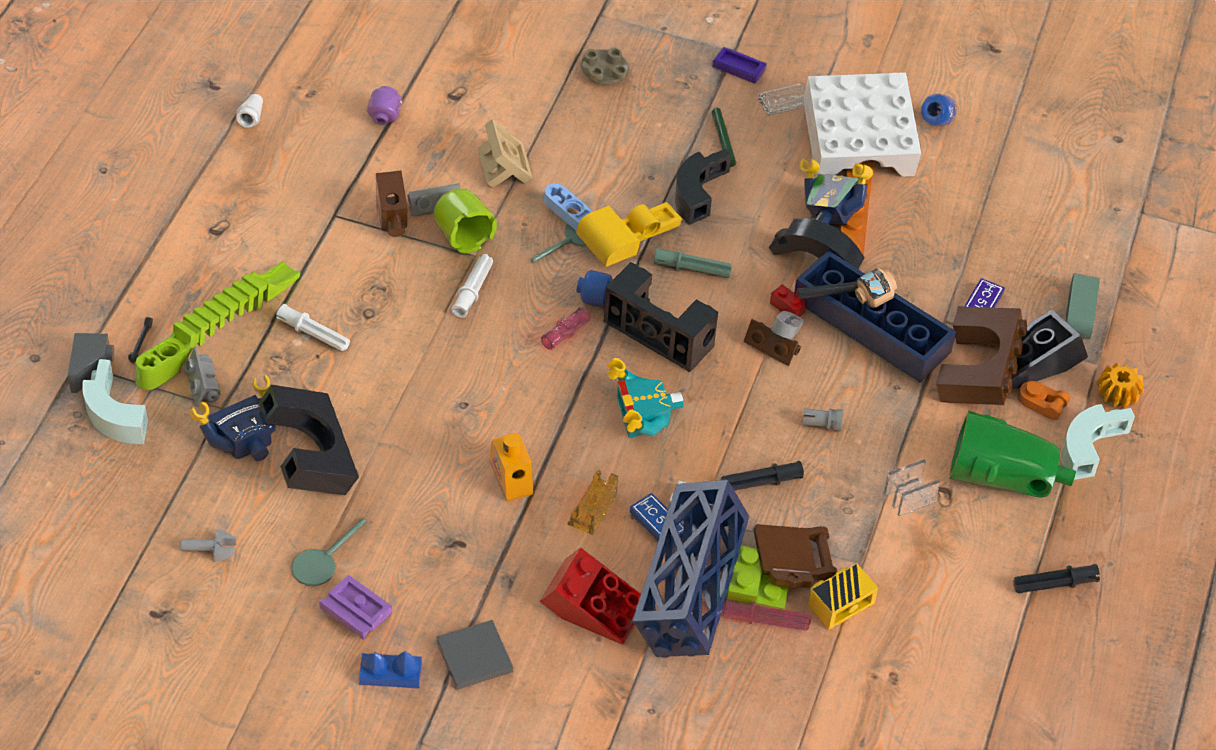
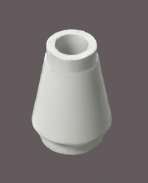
M251 94L236 110L237 122L241 126L251 128L259 123L263 99L260 95Z

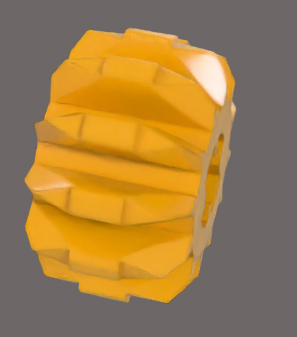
M1115 363L1112 367L1106 366L1097 381L1098 395L1104 397V403L1112 402L1114 408L1118 404H1121L1125 409L1129 404L1135 405L1144 391L1143 376L1137 374V368L1129 369L1127 363L1123 367L1118 363Z

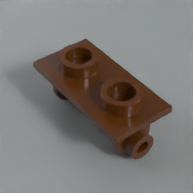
M751 319L743 342L789 366L793 355H798L801 350L798 341L779 336L771 328L765 326L763 322Z

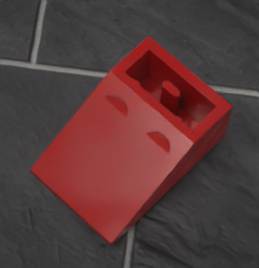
M580 547L564 560L539 602L561 619L623 644L634 626L633 618L641 593Z

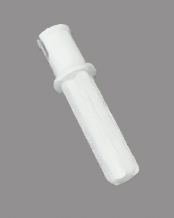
M482 254L478 258L465 285L458 290L459 296L451 310L459 318H465L472 304L478 300V292L493 264V258L489 257L488 254Z
M286 304L281 305L277 311V320L294 327L296 332L304 331L342 352L347 350L350 344L348 338L310 319L308 313H300Z

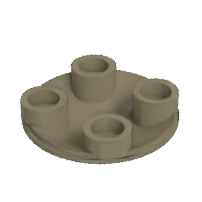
M610 48L609 50L588 49L585 51L581 61V69L584 75L600 84L621 82L629 73V65L625 58L622 57V51L618 48Z

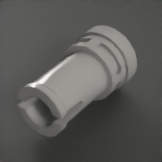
M804 408V416L815 418L803 417V426H821L841 431L843 409H829V411Z

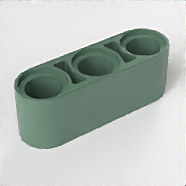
M1073 273L1065 321L1082 338L1090 339L1095 321L1100 278Z

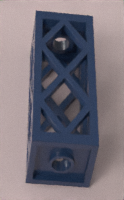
M728 480L676 484L633 618V623L656 657H694L696 655H709L749 520L746 509ZM682 521L683 542L676 527ZM720 535L727 549L722 555H720ZM711 551V564L706 568V564ZM665 555V563L661 566ZM680 567L674 584V571ZM723 569V573L720 580V571ZM664 579H665V604H664V602H663V600H662L661 594H660L659 589H658V586H657V585L660 584ZM710 582H711V594H710L709 589H708V587H707V585H708ZM702 593L709 608V611H707L703 616Z

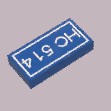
M651 493L630 506V513L658 541L668 508ZM680 522L676 527L682 539L683 524Z

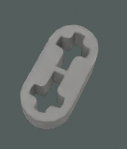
M782 311L776 316L771 330L779 336L792 339L799 333L804 320L791 312Z

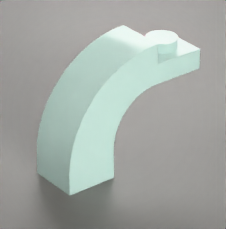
M99 359L97 370L92 371L91 380H83V395L89 420L100 433L108 438L123 443L144 444L148 426L146 406L123 404L112 399L109 396L113 381L111 361Z
M1102 404L1082 411L1073 419L1063 444L1061 461L1063 467L1076 470L1074 480L1095 476L1100 458L1093 446V442L1105 437L1130 433L1135 418L1132 409H1115L1105 412Z

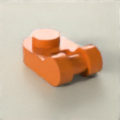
M1036 381L1023 383L1018 395L1021 404L1052 420L1059 418L1062 408L1066 407L1071 400L1067 392L1063 390L1056 391Z

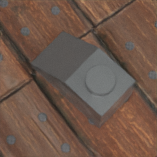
M74 334L68 370L71 393H77L83 389V380H91L92 371L97 370L99 359L114 361V345L109 344L108 334Z

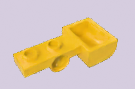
M668 202L650 209L645 204L638 205L631 210L627 218L622 220L610 206H606L585 215L578 223L576 234L605 267L637 255L641 241L680 226L682 218Z

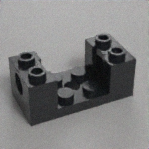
M630 262L605 288L603 322L691 372L714 348L718 311L696 299L679 318H676L670 312L664 311L650 302L648 296L649 287L652 285V274L646 269Z

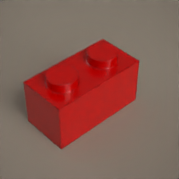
M783 284L771 292L770 304L779 311L791 312L799 317L805 313L807 302L803 299H798L797 295Z

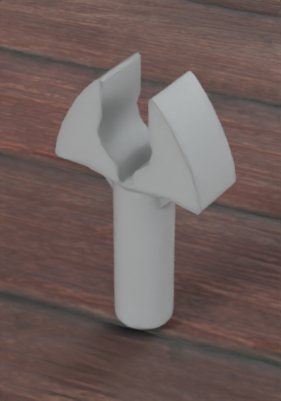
M217 529L216 537L211 540L182 539L180 541V549L182 551H210L214 554V562L223 561L235 555L234 547H221L222 545L236 546V538L223 530Z

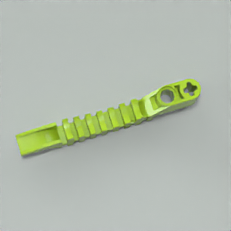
M285 261L280 262L262 274H257L253 271L250 275L245 274L242 276L240 282L238 280L233 282L231 288H224L221 295L215 294L212 301L207 300L203 302V307L193 309L191 315L189 313L184 315L182 323L177 321L173 324V333L169 338L137 357L135 368L136 385L143 390H153L176 376L195 345L198 344L201 347L205 344V333L209 337L215 334V325L221 329L225 326V318L231 322L234 320V314L236 313L240 317L244 314V309L248 313L253 310V306L257 310L261 309L263 291H265L264 301L269 302L300 277V272L286 265Z

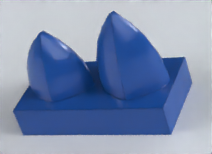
M406 651L399 655H384L376 652L372 654L362 653L359 685L419 688L422 657L412 656Z

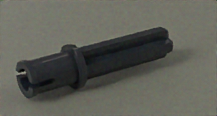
M801 461L783 465L773 463L771 467L722 476L720 480H728L734 491L772 483L780 485V482L802 479L804 477V470Z
M1097 564L1075 568L1069 565L1066 569L1016 576L1013 580V586L1016 593L1064 586L1075 588V585L1099 582L1100 577H1096V575H1100Z

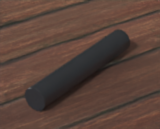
M856 281L797 288L796 294L798 299L854 293L858 286Z

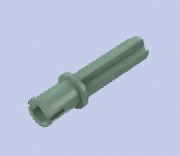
M659 247L656 249L654 264L676 267L678 271L682 268L729 278L731 275L732 264L683 254V250L675 252L660 249Z

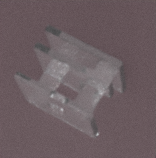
M925 459L888 472L883 494L887 496L895 493L892 507L893 509L899 507L897 513L899 517L936 502L940 481L936 480L924 484L922 477L926 464Z

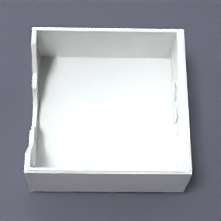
M906 73L808 76L803 102L812 157L820 166L818 172L815 173L816 177L818 174L836 175L842 169L853 168L856 163L866 160L878 161L881 167H893L902 177L915 176L921 157V149Z

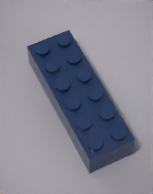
M828 250L796 279L794 293L796 294L797 288L856 282L865 273ZM855 292L803 298L807 302L806 309L918 382L925 379L952 352L956 331L896 293L891 300L875 308L868 306L866 302L862 304Z

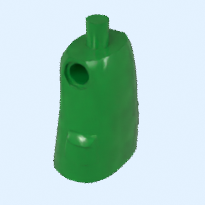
M968 410L956 442L949 479L1012 490L1029 496L1043 498L1049 496L1054 481L1072 486L1076 470L1059 466L1060 448L1054 443L1025 430L1008 425L1003 419L986 414L981 415Z

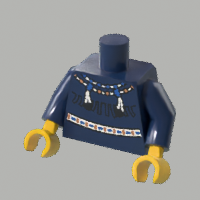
M264 375L266 383L264 388L257 385L256 378L253 380L252 387L254 391L260 394V398L253 395L211 415H208L209 407L204 402L199 403L203 415L197 414L194 407L190 409V418L194 421H200L201 425L199 427L212 448L230 453L235 459H241L251 454L255 461H262L268 456L269 450L267 446L272 443L271 434L275 431L276 425L265 424L258 404L270 386L268 376Z

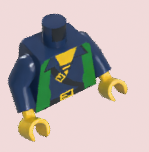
M811 158V166L808 168L809 163L807 160L802 159L800 161L801 170L807 173V178H804L806 208L810 211L814 220L827 224L843 225L847 223L854 213L863 208L865 199L868 196L866 193L868 184H865V182L873 175V171L869 166H863L859 163L853 166L852 173L858 178L818 174L814 178V174L819 170V163Z

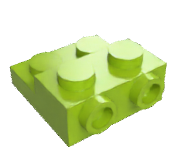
M741 545L728 588L726 604L784 614L788 588L771 584L768 574L762 573L757 548Z

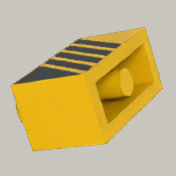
M855 564L848 569H840L833 577L826 581L821 580L817 582L810 590L808 606L830 630L874 605L878 587L862 568Z

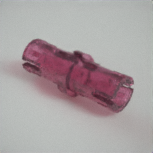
M579 307L567 318H561L553 329L541 336L542 344L548 350H553L566 338L570 339L573 337L576 330L590 321L588 312L584 308Z

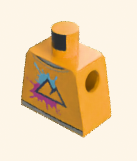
M510 433L493 439L489 462L506 502L533 495L532 463L520 434ZM518 472V478H513L512 474Z

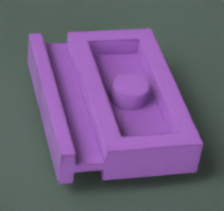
M347 575L328 593L329 596L319 601L320 608L363 640L366 638V634L376 629L392 613V606L350 575Z

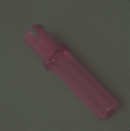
M729 599L725 600L723 618L748 621V624L757 622L805 631L810 627L811 615L808 613L755 605V601H752L750 604Z

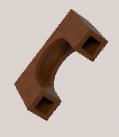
M958 306L953 322V329L956 331V343L988 345L998 349V352L990 360L977 365L942 364L936 382L940 402L1004 405L1007 394L1010 395L1012 391L1011 377L1017 372L1016 357L1021 355L1022 352L1021 338L1022 335L1025 336L1027 333V321L1022 318L1021 308Z

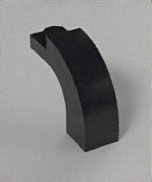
M727 149L712 153L707 157H704L699 151L687 158L679 168L676 181L675 203L678 212L688 225L710 216L712 198L703 189L702 185L729 173L731 154Z
M807 218L794 219L788 229L783 228L779 230L769 246L773 255L803 251L817 258L822 257L829 250L857 269H859L865 259L857 245L842 231L825 222Z

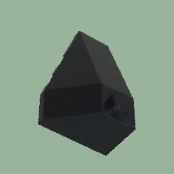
M1052 309L1027 326V333L1021 338V355L1016 357L1017 372L1011 377L1012 389L1021 387L1023 383L1029 381H1039L1066 372L1088 358L1081 335Z

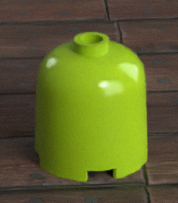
M453 189L443 194L436 203L434 219L451 246L460 253L479 251L482 248L480 246L488 238L492 240L497 230V221L491 211L473 192L467 189Z

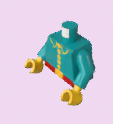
M618 358L612 359L607 365L611 369L608 372V377L611 380L617 378L619 380L617 381L616 399L629 438L642 434L654 437L670 424L671 410L683 408L681 392L666 394L662 381L636 376L625 369L624 362Z

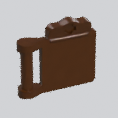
M756 524L753 528L761 571L764 574H768L771 584L784 586L788 589H796L798 587L809 588L814 578L826 581L838 572L837 568L833 566L828 546V528L824 526L799 528ZM810 540L817 544L821 567L819 568L815 566Z

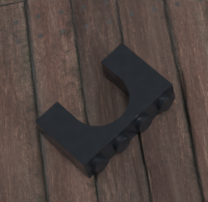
M271 384L258 402L265 424L300 430L312 438L320 451L292 449L280 466L287 487L346 495L356 483L359 475L328 393Z

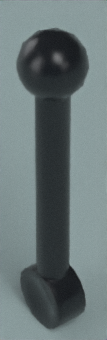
M151 317L145 318L144 327L133 352L128 355L130 362H136L137 357H139L138 352L148 329L152 327L153 318Z

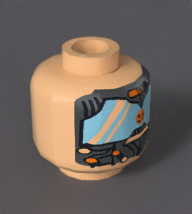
M877 268L858 278V288L855 290V293L862 304L866 302L868 306L875 308L894 297V290L897 289V285L889 271Z

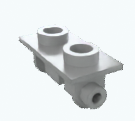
M460 184L410 191L407 199L409 205L411 204L412 216L433 213L440 197L450 190L460 189Z
M194 347L190 357L185 361L184 370L189 376L190 394L194 397L195 405L199 407L202 399H208L210 402L217 401L220 396V389L217 379L214 378L215 371L211 357L207 354L199 355L197 347Z

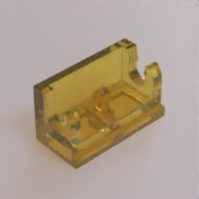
M597 470L593 475L592 482L578 505L573 508L567 525L591 535L595 533L614 501L618 489V476L611 473L608 480L604 481L600 477V470Z

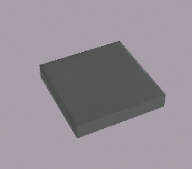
M493 620L437 637L438 647L457 690L513 672V665Z

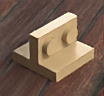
M493 119L487 122L485 128L489 140L478 147L487 184L494 188L511 175H514L526 184L533 177L523 143Z

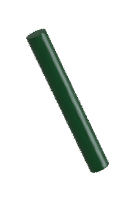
M714 108L712 116L722 150L727 149L731 154L730 167L736 165V160L721 109Z

